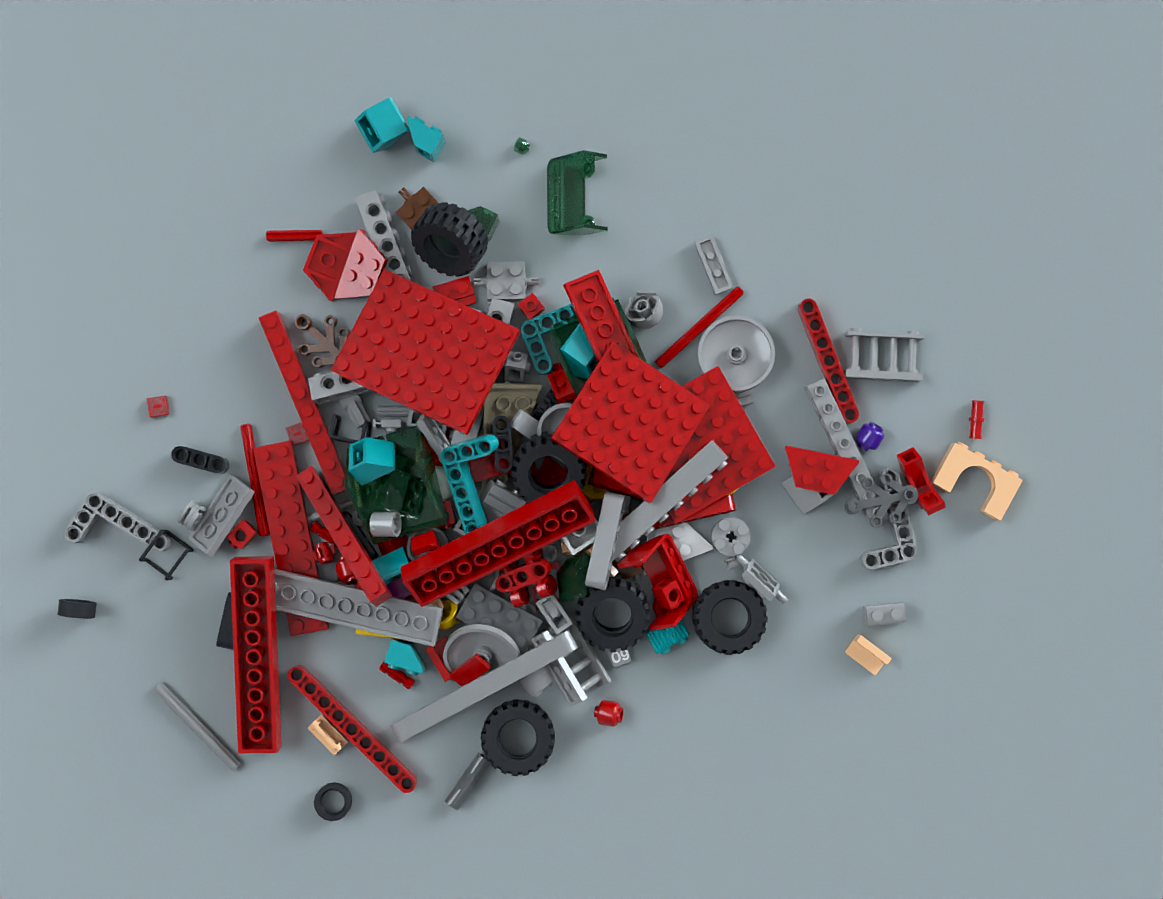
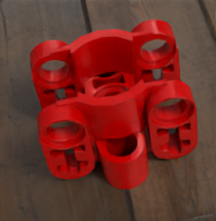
M542 548L524 556L525 564L518 566L519 562L514 561L499 569L501 572L504 571V573L496 579V588L500 592L511 591L510 599L515 608L526 605L530 601L528 585L535 584L537 592L542 599L553 595L557 591L554 577L548 575L552 569L551 563L542 556ZM521 571L527 574V579L521 577ZM503 578H507L510 581V586L504 584Z

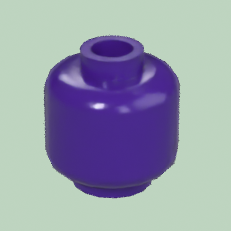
M873 422L863 424L856 435V440L859 442L858 446L865 451L869 449L876 450L885 437L882 432L883 428Z

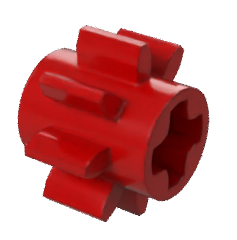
M326 541L314 546L315 551L312 552L315 562L320 561L321 565H325L335 560L333 556L337 555L333 544L329 545Z

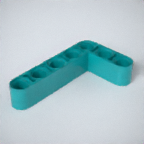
M572 304L528 320L521 326L523 339L534 367L540 375H547L552 370V362L541 336L579 321ZM562 312H568L571 315L568 321L560 319ZM550 319L553 325L550 328H545L542 326L543 320ZM527 326L535 328V332L532 335L525 334L524 329ZM533 344H540L542 350L539 353H534L531 350ZM541 361H546L549 364V368L542 371L538 368V364Z
M492 434L454 443L443 449L440 454L465 534L475 530L474 525L479 528L487 524L467 461L487 456L498 448L499 441ZM485 441L489 443L490 449L485 446ZM467 446L472 449V453L468 452ZM450 451L454 453L455 458L450 455ZM456 469L460 471L461 477L457 475ZM462 488L466 490L467 495L462 492ZM468 507L472 508L473 513L469 512Z

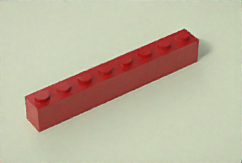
M310 466L296 475L369 602L377 607L393 597L319 471Z

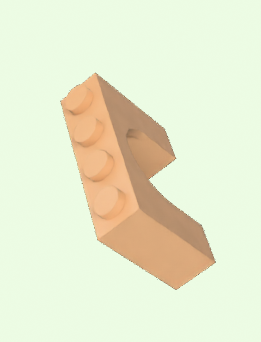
M961 442L952 443L932 477L931 484L945 493H950L963 470L971 466L982 469L990 479L991 489L980 512L996 521H1001L1023 480L1018 478L1019 474L1012 470L1007 472L1002 469L1000 463L993 460L991 462L987 461L982 453L969 451L967 445Z

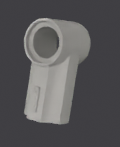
M359 394L339 399L356 428L362 427L366 420L371 422Z

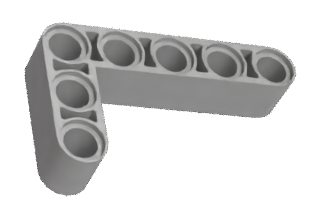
M886 468L880 472L879 481L881 475L889 471L893 474V480L902 485L896 469ZM884 476L883 481H884L885 483H888V481H886L885 476ZM880 483L881 488L890 494L893 489L888 485L884 486ZM899 501L892 502L887 510L888 514L894 512ZM907 506L902 512L900 522L890 523L895 545L863 553L860 563L864 568L877 569L910 561L917 557L918 548ZM893 514V515H892V520H893V521H896L897 519L895 518V516H894V514ZM902 527L907 530L905 538L899 536V530ZM907 546L912 550L909 557H906L903 553L904 548ZM887 551H891L893 553V559L891 561H887L885 559V553ZM869 555H872L875 559L874 564L868 566L866 563V558Z
M613 492L605 493L585 586L606 590L623 513L628 514L632 505L631 496Z
M90 493L66 527L64 537L70 543L82 542L100 516L146 546L150 545L160 530L104 494ZM96 496L100 499L97 507L93 504V499ZM111 507H114L116 509V514L114 517H111L109 515V509ZM84 513L89 515L87 523L82 519ZM127 517H130L132 519V525L130 527H127L125 525V520ZM144 527L148 529V536L145 538L141 535V530ZM74 529H77L79 532L77 539L72 537ZM162 534L160 538L164 539V546L160 548L156 542L151 548L154 551H166L171 547V538L166 534Z

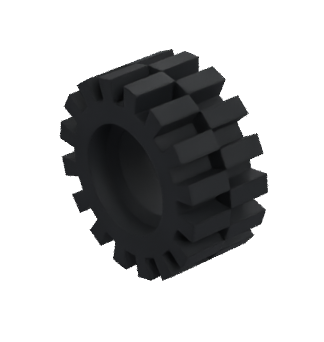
M551 389L532 416L538 422L547 409L558 404L555 394Z

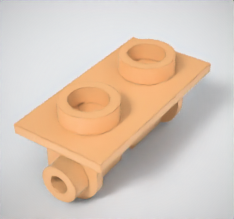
M322 714L308 727L314 736L333 755L338 753L348 743Z

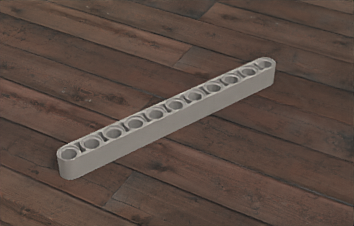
M569 630L402 718L392 724L391 728L399 743L574 651L578 646Z

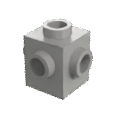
M510 351L502 369H505L504 380L523 383L525 373L529 374L531 362H527L528 354Z

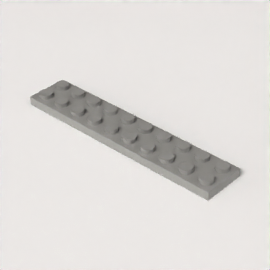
M274 569L276 610L433 647L436 645L443 613L442 607L429 604L421 607L416 601L395 596L376 607L369 602L364 591L360 588Z

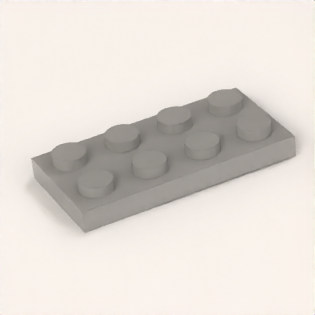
M230 474L188 539L207 555L213 557L255 491Z

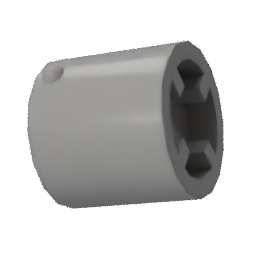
M397 511L372 513L370 531L373 537L399 536L402 523L400 514Z

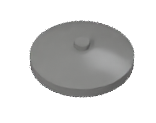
M728 316L719 319L710 325L701 337L698 347V361L702 373L704 374L719 366L733 392H744L757 387L768 377L775 360L773 340L765 327L751 318Z
M483 624L467 625L454 631L448 638L443 651V661L449 673L476 653L479 654L491 665L490 669L481 676L520 656L518 646L509 635L498 628Z

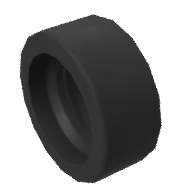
M60 599L57 615L70 618L93 619L95 618L97 603L78 599Z
M336 782L328 783L321 787L314 799L315 811L321 818L327 821H337L345 817L352 805V796L348 788ZM328 791H338L344 797L345 803L341 811L330 813L323 808L322 798Z

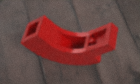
M912 447L897 454L898 463L907 485L915 487L918 491L916 502L921 510L924 509L929 516L946 508L945 502L931 484L922 457L916 449Z

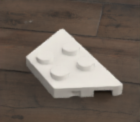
M688 523L660 528L647 535V541L659 535L669 534L683 561L714 549Z

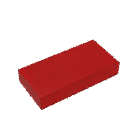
M476 653L454 669L449 677L462 687L487 672L491 665Z

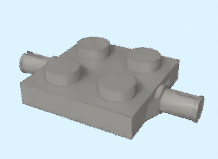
M525 261L487 262L485 278H474V286L486 287L488 301H492V298L503 301L524 300L526 298L527 285H539V277H527Z
M741 554L735 558L743 566L742 576L744 581L750 586L753 585L762 598L771 601L776 597L782 604L788 601L789 598L779 589L780 584L753 558L747 561Z

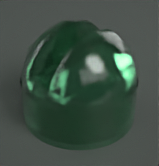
M519 137L515 142L514 151L519 154H526L529 151V142Z

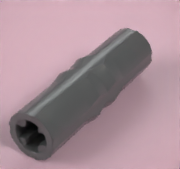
M481 753L476 755L446 798L445 802L455 810L461 807L491 762L487 761L484 755Z

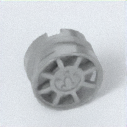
M194 500L190 501L179 516L178 523L181 525L185 524L190 531L194 530L204 515L206 508L198 506V503Z

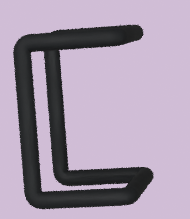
M333 414L329 438L350 444L357 442L358 440L338 436L341 416ZM336 418H337L334 435H332V434H333V430H334L335 421H336ZM367 420L364 421L360 440L365 438V434L367 438L370 437L372 423Z
M160 530L141 555L139 561L150 564L165 575V580L168 581L173 579L171 575L187 553L193 552V548L170 531ZM162 534L169 535L186 548L169 573L148 558H145Z

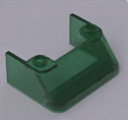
M582 150L552 158L547 165V228L550 234L590 235L608 231V227L596 225L592 216L585 215V179L590 178L595 172V161L606 159L607 154Z

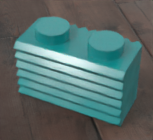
M680 620L675 627L649 630L645 635L656 654L661 653V655H664L672 650L670 646L677 643L680 645L687 641V636L690 633L682 620Z

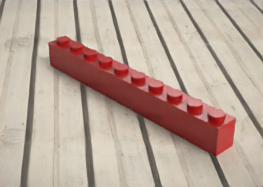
M275 310L258 317L331 494L338 495L352 489V484L334 441L328 436L329 429L319 405L312 401L307 376L281 314Z

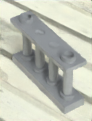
M850 328V331L845 333V337H852L851 366L843 371L846 379L923 381V373H917L918 370L916 369L917 340L921 341L925 337V335L919 334V331H907V334L862 332V328ZM859 338H871L870 367H868V370H860V366H858ZM879 338L890 339L889 368H887V371H879V367H877ZM898 339L909 340L908 369H906V372H898L897 368Z
M571 614L568 617L573 625L563 632L569 630L578 646L575 650L581 661L570 668L564 659L572 653L570 652L549 663L547 666L572 707L587 699L584 691L596 684L597 688L611 682V679L593 648L589 645L588 640H584L581 636L582 632L578 631L577 621ZM547 630L531 640L535 647L558 635L555 632L550 634ZM586 667L591 678L580 685L574 675Z

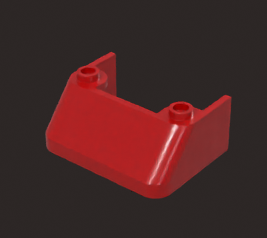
M669 534L659 535L631 549L617 565L618 568L630 566L638 568L643 566L653 587L664 578L676 579L685 600L680 603L678 608L669 610L660 608L655 598L652 607L657 618L649 626L650 631L675 627L697 600V588Z

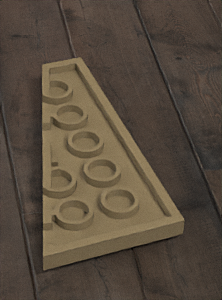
M494 383L483 404L482 436L491 434V423L497 416H506L511 422L519 409L531 415L542 384ZM501 420L496 421L497 429L504 430L505 423ZM511 427L514 460L524 435ZM509 473L482 480L480 495L490 479L495 482L499 479L507 483Z

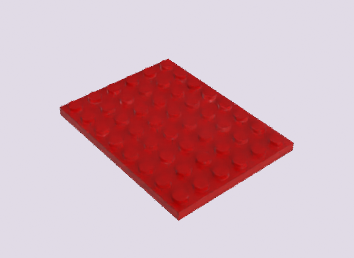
M384 269L330 371L468 435L520 330Z

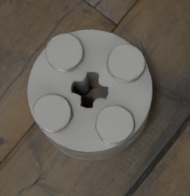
M729 517L719 520L713 526L710 540L713 547L720 554L736 556L742 554L748 548L751 534L749 527L742 520ZM732 531L735 539L728 542L729 539L726 538V534H730Z
M547 665L518 680L527 693L533 695L534 698L541 695L546 686H553L557 683Z

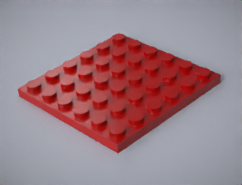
M612 341L550 439L650 504L710 405Z
M719 366L682 386L710 406L663 484L712 440L729 457L725 460L728 464L720 471L715 469L711 473L713 477L708 482L698 484L696 486L698 491L691 497L686 495L682 499L684 503L676 510L672 508L668 511L674 524L776 467Z

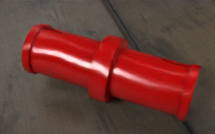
M972 400L971 417H969V421H971L969 438L982 439V422L985 419L983 418L984 401Z

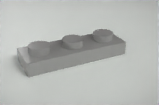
M713 235L694 241L715 295L733 289V284Z

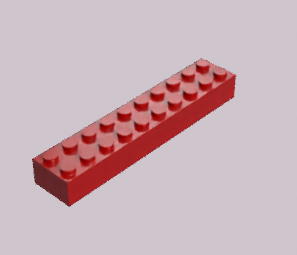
M573 480L401 566L402 582L420 606L423 607L595 522L592 507L576 481Z
M274 556L234 557L230 560L238 754L277 753L282 747Z

